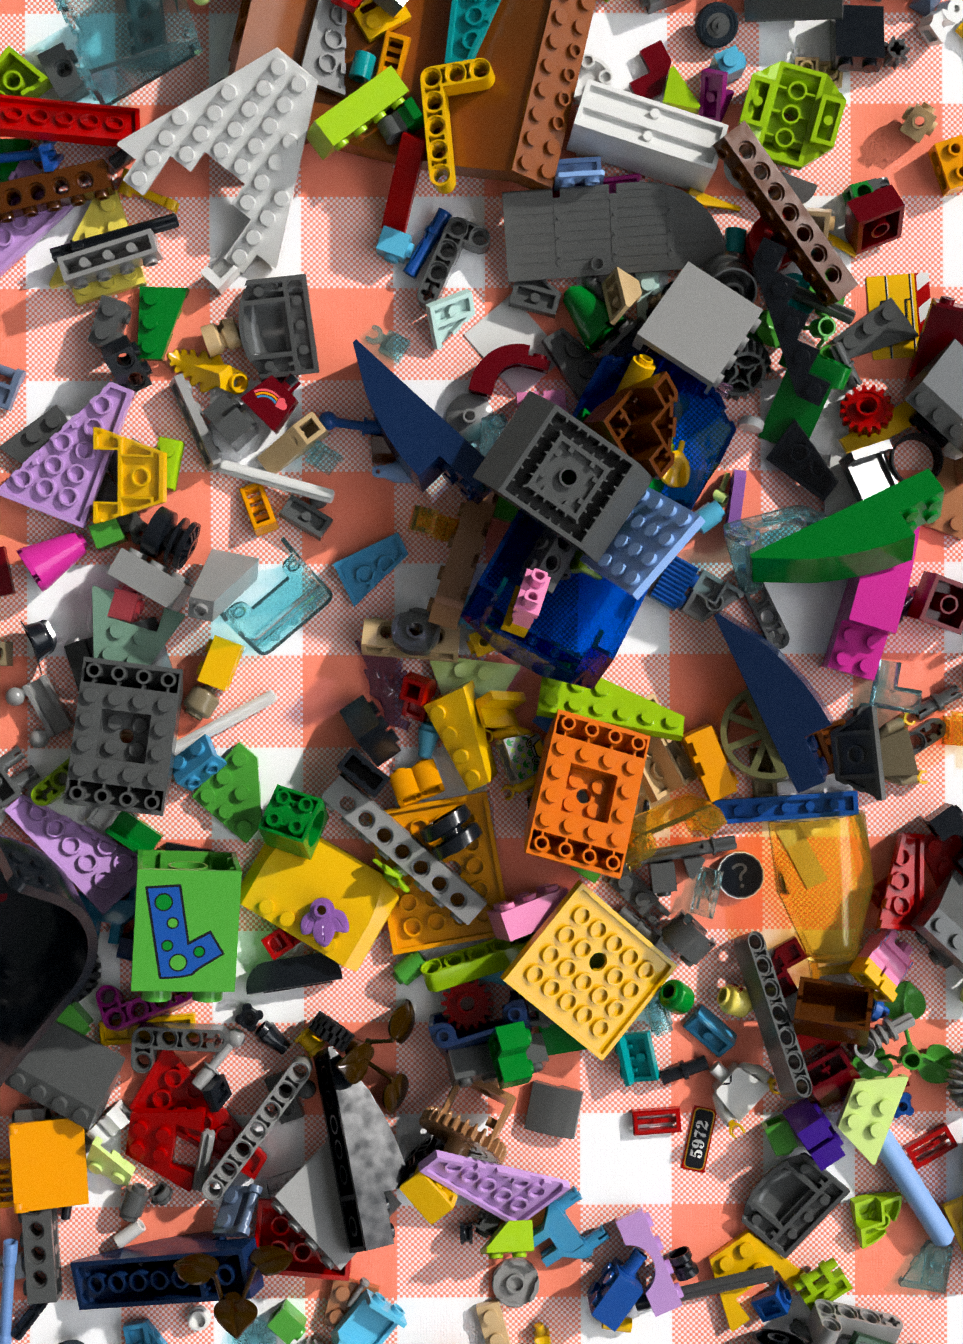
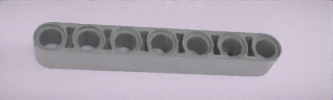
M299 1055L292 1060L209 1173L202 1187V1193L206 1199L215 1201L222 1197L305 1084L313 1068L312 1060L308 1056ZM295 1065H303L306 1068L307 1072H297L295 1070ZM288 1084L292 1088V1092L286 1093L280 1086ZM274 1104L278 1111L271 1112L267 1109L266 1105ZM252 1124H261L264 1130L256 1131L253 1129ZM239 1143H245V1144H247L248 1147H249V1150H247V1151L241 1150V1149L239 1148L238 1144H239ZM224 1163H232L235 1169H226ZM210 1182L218 1183L220 1189H213L210 1186Z

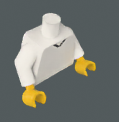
M716 1061L709 1069V1072L717 1079L712 1084L714 1089L712 1099L716 1113L723 1123L729 1127V1133L734 1139H737L733 1133L737 1127L745 1134L744 1127L739 1123H735L736 1120L740 1122L769 1090L774 1094H781L775 1089L777 1082L774 1076L759 1064L748 1062L738 1064L732 1062L726 1068L719 1061Z

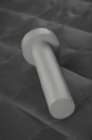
M361 1277L359 1280L360 1285L347 1302V1306L352 1307L363 1289L370 1285V1281L367 1278Z

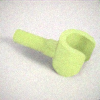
M727 472L724 474L719 489L713 492V499L721 507H724L729 500V494L724 492L731 475Z

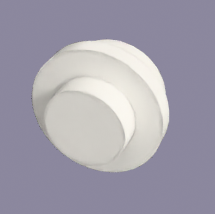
M202 1305L194 1306L187 1315L189 1326L196 1331L206 1329L212 1319L210 1310Z

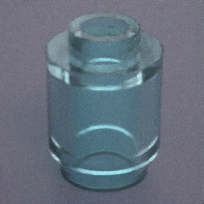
M658 998L650 1000L643 1009V1013L651 1032H654L656 1037L672 1032L673 1020L669 1011L660 1004Z

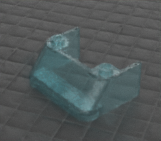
M285 537L281 541L291 553L282 565V570L287 577L252 607L246 602L239 601L220 614L224 622L259 655H268L326 607L333 597L329 587Z

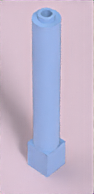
M889 1128L879 1158L933 1244L945 1247L953 1241L955 1232Z

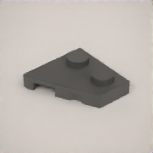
M546 279L516 281L509 300V306L555 319L562 293L554 286L549 285Z

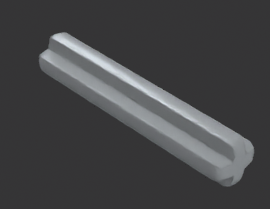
M205 1128L201 1133L192 1184L193 1190H198L199 1192H202L203 1184L209 1175L215 1140V1131Z

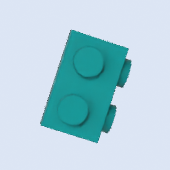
M650 1030L624 1033L614 1048L616 1055L619 1056L621 1065L620 1076L624 1079L625 1087L631 1086L634 1082L657 1081L660 1078Z

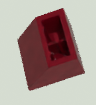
M841 1044L830 1050L825 1049L805 1061L812 1083V1094L823 1108L847 1096L852 1080L861 1078Z

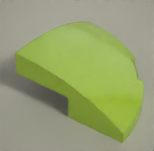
M877 1192L850 1198L853 1224L862 1249L873 1245L887 1233L885 1229L889 1226L891 1219L893 1222L896 1221L902 1205V1194L900 1192Z

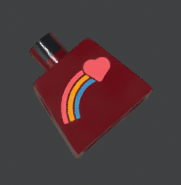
M291 373L282 383L271 375L240 399L275 434H278L299 403L292 393L301 383Z

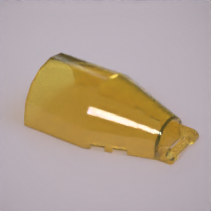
M859 809V813L825 820L799 822L768 821L776 893L807 956L810 977L819 979L820 976L849 973L848 970L859 955L874 886L865 810ZM849 961V963L847 964L830 965L819 967L818 963L830 964Z

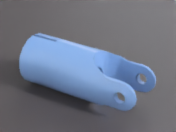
M397 461L387 465H377L372 469V475L376 478H385L394 483H413Z

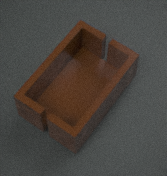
M800 976L793 1021L795 1034L867 1047L874 989Z

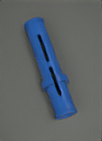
M438 208L429 226L425 227V233L402 270L408 276L414 279L417 278L434 245L441 239L442 232L452 217L448 211Z

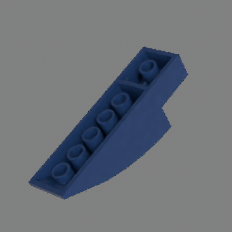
M356 339L353 342L371 413L384 441L406 475L423 493L442 474L443 478L450 485L455 484L461 489L460 493L467 501L473 500L478 505L492 491L472 477L485 457Z
M724 610L718 612L714 617L797 793L824 783L829 767L825 758L819 757L817 753L818 743L814 735H810L832 725L833 717L823 700L807 678L776 646Z
M212 1231L198 1232L134 1244L73 1260L70 1262L79 1310L219 1301L215 1282L212 1278L204 1284L191 1285L182 1281L173 1269L174 1263L179 1259L195 1253L210 1255L219 1262V1269L214 1273L218 1275L223 1296H226L229 1292H237L241 1296L251 1269L255 1266L250 1262V1255L257 1248L255 1237L227 1239V1237H217ZM259 1270L253 1277L246 1299H252L264 1287L263 1276Z

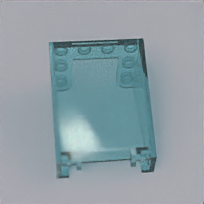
M54 0L66 24H69L72 34L77 35L78 38L75 46L80 58H78L79 64H76L75 67L79 78L84 81L86 89L91 92L93 100L99 101L101 105L115 104L203 52L187 0Z

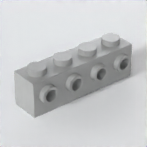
M149 228L58 257L57 261L64 282L71 289H83L90 282H105L110 280L113 275L119 273L126 275L134 272L135 268L141 266H155L158 264V261L164 258L157 236Z

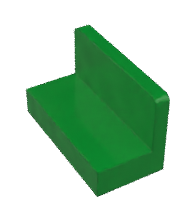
M121 811L113 824L105 830L107 834L136 854L138 849L154 850L164 836L132 813Z

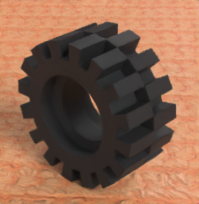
M321 1011L317 1013L308 1026L312 1032L341 1052L346 1050L355 1036L344 1026Z

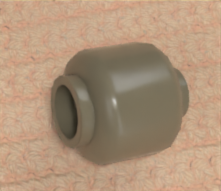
M204 684L203 687L199 685L193 686L183 701L186 707L185 712L199 721L202 718L209 719L219 704V698L215 695L217 691L207 684Z

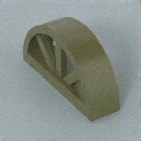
M747 688L729 703L723 714L720 736L725 754L732 766L751 780L762 783L789 780V775ZM745 702L753 721L735 714ZM730 721L758 731V733L733 743H728ZM762 740L750 768L742 764L732 753V751ZM765 752L769 756L775 773L758 772Z

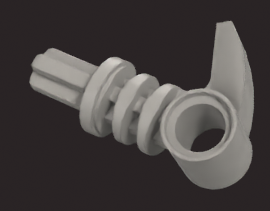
M910 1012L892 1021L885 1018L882 1020V1026L876 1024L875 1030L870 1028L867 1047L864 1046L862 1050L858 1051L857 1045L847 1043V1048L872 1069L887 1073L889 1069L874 1056L875 1051L882 1047V1043L889 1044L890 1038L894 1042L899 1040L898 1034L916 1024L915 1019Z

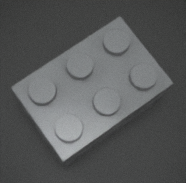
M132 547L129 550L121 548L107 574L169 610L180 612L194 588L188 584L190 579L174 571L172 574L168 573L169 567L153 559L149 562L147 560L148 555Z

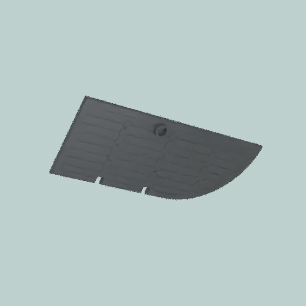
M657 182L616 183V193L609 194V184L559 188L560 197L553 198L552 188L502 192L508 282L610 275L616 266L626 273L683 269L688 261L698 268H703L712 256L719 252L727 251L723 235L708 210L691 195L670 185Z

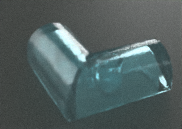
M881 659L872 684L869 706L918 715L923 691L898 687L902 663Z

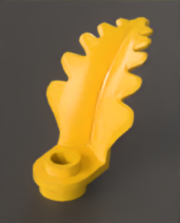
M176 349L173 353H167V358L170 360L169 365H175L174 372L179 373L182 371L181 374H183L185 379L190 376L189 382L192 387L200 383V391L203 393L219 387L231 394L238 395L243 393L248 387L246 375L242 371L224 364L220 354L209 359L205 350H202L198 357L194 349L189 351V355L185 349H182L180 353ZM236 378L237 384L234 386V380Z

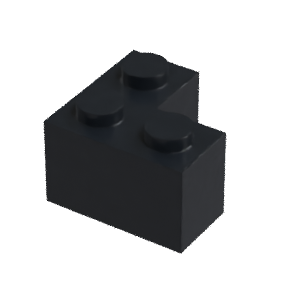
M361 695L339 711L357 743L377 767L402 751L397 744L400 740L398 735L392 728L387 729L389 725L382 715H377L381 711L373 700L368 702L364 695Z

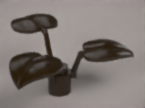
M406 999L390 1018L388 1024L390 1038H366L365 1042L353 1038L345 1050L346 1055L335 1065L351 1084H357L364 1078L368 1066L389 1080V1084L383 1090L382 1102L386 1111L394 1114L403 1103L408 1092L409 1081L405 1074L399 1073L393 1078L390 1074L372 1063L370 1060L374 1056V1048L371 1045L393 1043L395 1040L397 1043L402 1044L409 1038L415 1023V1012L409 999Z
M272 1245L260 1246L253 1250L250 1255V1262L255 1266L251 1269L241 1296L237 1292H229L226 1296H223L218 1275L214 1273L219 1269V1262L208 1254L195 1253L187 1255L175 1262L173 1269L182 1281L191 1285L204 1284L210 1278L214 1280L219 1296V1302L214 1306V1317L225 1331L235 1339H239L242 1333L255 1321L258 1314L256 1305L246 1299L255 1273L259 1270L265 1276L279 1274L291 1264L293 1254Z

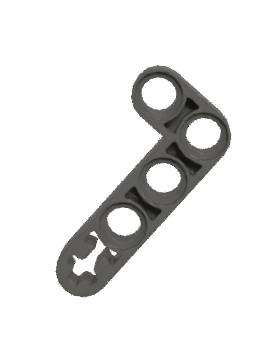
M453 217L449 220L417 290L418 304L421 308L426 310L425 304L441 299L463 249L478 255L484 254L489 250L490 233L487 229L461 217ZM454 227H461L464 232L461 235H454L451 230ZM481 236L485 238L486 242L483 245H476L473 242L474 238ZM447 248L454 251L453 256L448 258L441 254ZM436 270H440L444 273V276L437 280L432 278L431 274ZM431 285L433 287L432 298L425 301L424 295H428Z
M143 1022L132 1035L131 1067L137 1073L148 1072L156 1062L157 1050L222 1051L229 1042L230 1031L225 1025ZM145 1030L149 1032L151 1039L144 1040L141 1038L140 1031ZM164 1032H172L175 1040L168 1041L164 1037ZM194 1032L198 1034L200 1040L198 1042L191 1041L188 1033ZM216 1034H219V1038L222 1039L221 1042H217V1038L214 1037ZM139 1055H146L149 1058V1064L141 1063Z

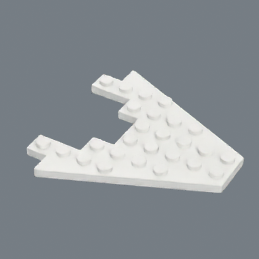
M278 47L119 141L117 145L136 159L123 181L144 196L170 157L174 158L191 172L204 153H207L245 184L231 204L251 219L224 259L231 265H235L242 273L246 271L257 255L276 269L281 257L318 80Z

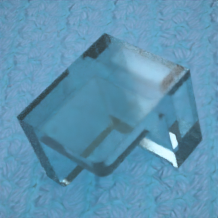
M317 440L305 458V462L329 476L338 462H342L344 458Z

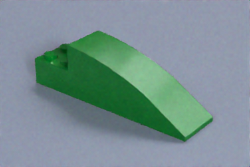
M929 468L751 553V579L753 582L820 583L864 576L908 562L913 558L914 531L921 525L935 522L941 516L945 490Z

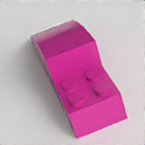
M920 526L914 531L915 542L912 560L868 575L848 578L821 667L866 681H874L888 634H896L914 564Z

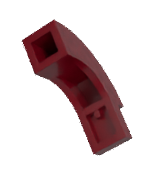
M509 344L501 346L488 353L476 366L470 380L468 393L492 399L496 381L506 370L522 367L548 374L551 361L547 360V356L533 353V356L528 355L530 345Z

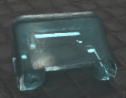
M793 505L724 524V539L738 588L748 595L756 594L763 588V582H753L751 579V553L828 517V515L805 505Z

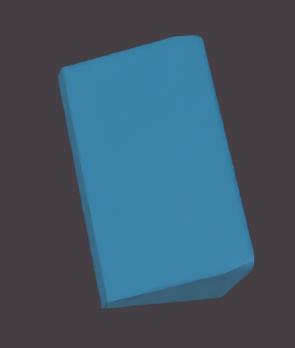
M701 1005L683 1025L687 1031L719 1058L735 1045L737 1034L704 1005Z

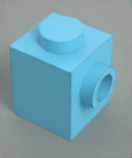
M734 45L714 54L710 68L728 72V84L742 77L746 68V58L743 52H739L737 46Z
M384 225L376 246L377 255L383 256L384 260L391 264L397 265L398 262L404 264L406 258H411L415 244H412L410 234Z

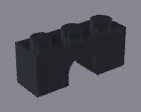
M944 803L922 820L938 840L945 841L953 835H957L960 838L961 848L950 859L963 875V811L957 805Z

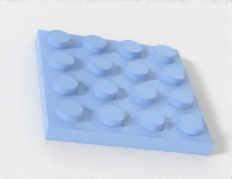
M648 487L598 563L584 554L579 560L630 596L639 600L706 521L699 514Z

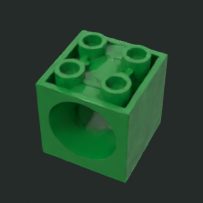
M277 784L260 821L258 830L266 845L311 860L329 815L323 799Z

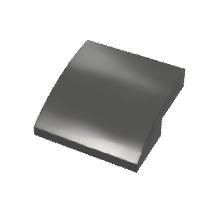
M539 1080L533 1081L524 1129L555 1137L575 1139L584 1091L564 1085L556 1086Z

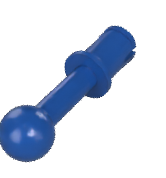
M330 411L323 412L319 416L320 422L327 431L339 427L362 431V436H365V434L382 436L376 422L369 420L367 417H364V421L336 417Z

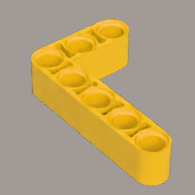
M484 58L430 66L425 68L420 76L429 178L435 189L441 194L452 192L456 186L448 96L483 91L493 86L495 75L490 63ZM487 71L485 76L477 77L480 72ZM463 75L459 81H453L456 76ZM438 79L435 85L429 86L432 80ZM441 103L438 109L431 110L434 104ZM443 127L440 133L433 134L435 129ZM445 151L442 158H436L439 152ZM441 176H448L444 182L438 183V179Z

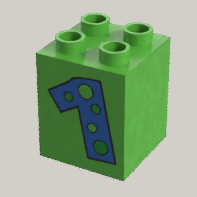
M137 850L131 991H141L142 1000L147 1002H166L171 1000L172 992H192V999L194 1001L213 1003L222 1000L223 992H235L242 870L236 852Z

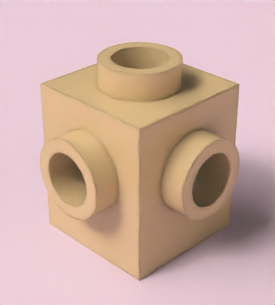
M923 102L922 105L916 103L914 107L909 105L901 117L905 121L899 130L920 143L925 134L930 136L938 125L935 122L937 115L933 114L936 109L926 102ZM923 117L924 122L918 125L915 123V119Z

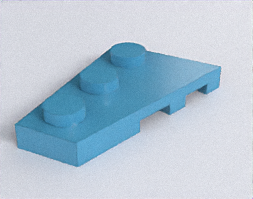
M396 532L334 562L333 565L353 606L355 607L408 555V552L399 533Z

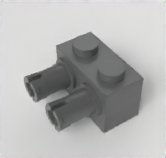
M18 745L0 757L1 809L22 796L21 792H23L22 789L40 778L37 771L29 776L30 773L35 771L32 765L15 777H9L7 774L9 772L8 769L26 758L23 752L14 756L21 751Z

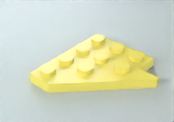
M117 190L115 191L116 194L110 195V198L107 200L96 201L93 199L72 238L74 241L129 226ZM59 265L49 282V286L52 289L67 285L63 280ZM141 266L135 268V271L130 274L122 275L119 273L113 275L108 281L90 282L87 287L83 289L72 288L76 303L80 306L100 300L102 295L109 297L147 285V281Z

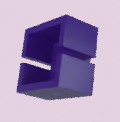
M803 1098L782 1112L821 1171L846 1155L840 1147L844 1144L842 1139L833 1129L832 1124L816 1102L811 1104L807 1098Z

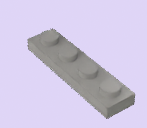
M183 374L173 376L169 383L171 391L208 472L215 470L222 463L221 450L218 446H215L212 440L211 428L208 424H205L202 418V409L192 396L193 391L190 382L185 380Z

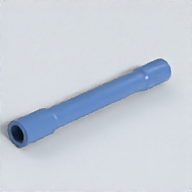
M14 1238L3 1241L0 1344H12L15 1265L18 1253V1240Z

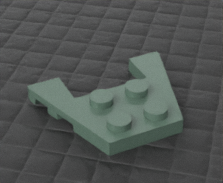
M93 585L91 589L93 658L151 665L183 621L185 614L163 608L156 632L107 616L115 592Z

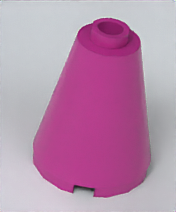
M71 532L16 550L41 591L44 592L87 553L85 547L89 545L81 533L76 535L75 532Z

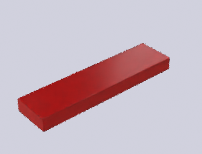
M408 132L402 133L381 228L385 225L406 233L426 149L425 138Z

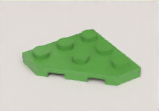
M239 742L225 757L227 765L206 780L192 797L243 842L248 843L258 831V826L263 817L258 768L259 759L243 743Z

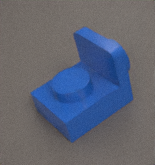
M781 1281L775 1282L773 1290L753 1296L751 1299V1304L762 1322L788 1315L792 1302L789 1290L783 1286Z

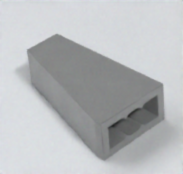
M212 549L189 596L188 617L213 622L257 580L259 558Z

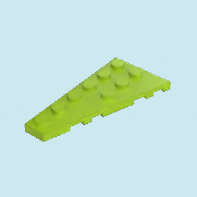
M546 652L536 716L554 718L556 711L560 709L653 737L681 742L685 716Z

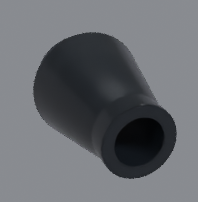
M267 1020L254 1033L258 1042L277 1051L281 1055L287 1051L291 1044L276 1025Z

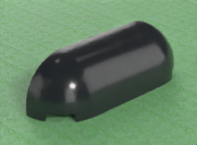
M322 953L267 961L257 965L250 972L246 982L247 995L261 992L265 994L332 983L334 980L343 979L342 971L337 962Z

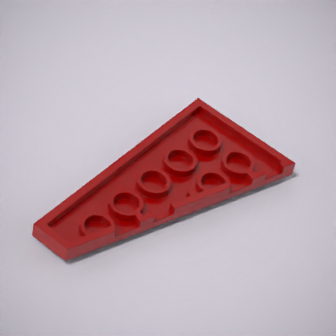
M162 1050L129 1108L134 1110V1108L164 1107V1110H176L177 1107H186L187 1109H196L199 1106L207 1107L204 1126L201 1131L178 1125L177 1136L199 1148L203 1130L205 1128L214 1130L215 1140L212 1156L220 1160L240 1133L242 1127L223 1106L218 1112H210L203 1093L191 1084L196 1075L173 1050ZM239 1143V1144H238V1146H239V1148H240L241 1150H243V1151L249 1150V1147H248L247 1144H245V1143ZM258 1146L240 1172L255 1180L268 1156ZM226 1162L227 1165L234 1168L232 1163Z

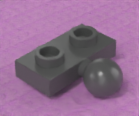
M292 494L280 511L279 517L321 541L331 526L333 519L317 509L324 508L327 503L309 498L310 504H307Z
M284 1071L267 1076L264 1079L269 1092ZM307 1079L280 1116L281 1124L296 1120L305 1115L299 1097L309 1099L315 1095L316 1085L312 1080ZM288 1084L280 1086L284 1092H292V1088Z

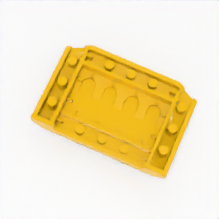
M321 836L311 860L273 848L264 843L241 883L240 904L340 965L357 972L400 896L383 877L384 873ZM318 898H328L331 900L335 909L343 911L349 922V932L341 933L335 931L333 939L327 947L319 945L313 933L303 935L300 928L303 916L310 912L311 904ZM320 905L318 908L319 914L324 915L326 913V908L323 905Z

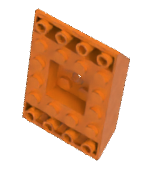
M558 709L544 741L524 829V853L621 879L651 736ZM579 790L586 792L588 795V801L585 804L580 803L577 799V792Z

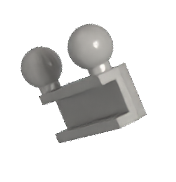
M46 675L40 676L37 680L22 686V688L12 687L5 694L6 702L11 706L21 705L25 700V696H27L42 721L45 730L36 729L29 735V742L34 748L45 747L49 738L74 725L73 719L69 717V712L64 708V703L60 701L59 694L55 692V687L50 683V678Z

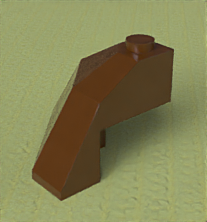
M667 371L660 372L611 396L598 405L583 421V424L637 461L654 479L661 480L674 464L675 453L671 452L672 438L676 437L677 417H673L674 402H678V390Z

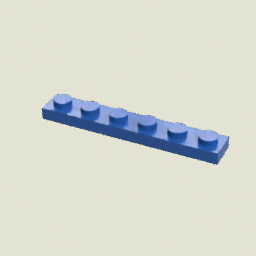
M856 790L719 799L712 802L713 823L715 825L859 815L858 792Z

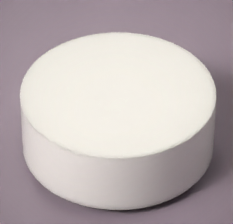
M744 415L741 417L739 427L748 432L761 433L765 423L758 417Z

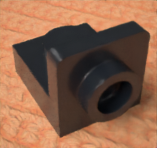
M215 1074L202 1091L210 1112H218L232 1095L224 1074Z

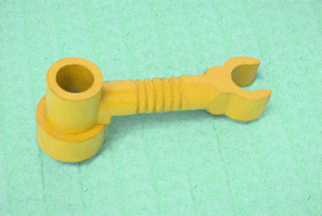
M124 168L121 174L122 181L117 191L118 193L129 198L132 197V194L138 195L177 213L180 205L177 201L151 190H148L143 196L123 181L130 170Z

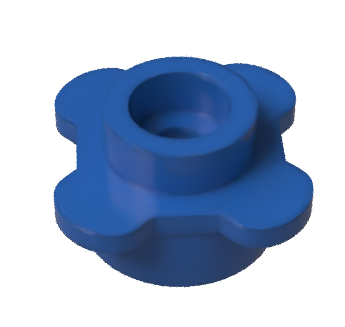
M903 1092L899 1104L903 1103V1106L899 1107L898 1105L894 1118H899L901 1115L911 1116L914 1113V1108L911 1106L910 1100L912 1096L910 1093Z

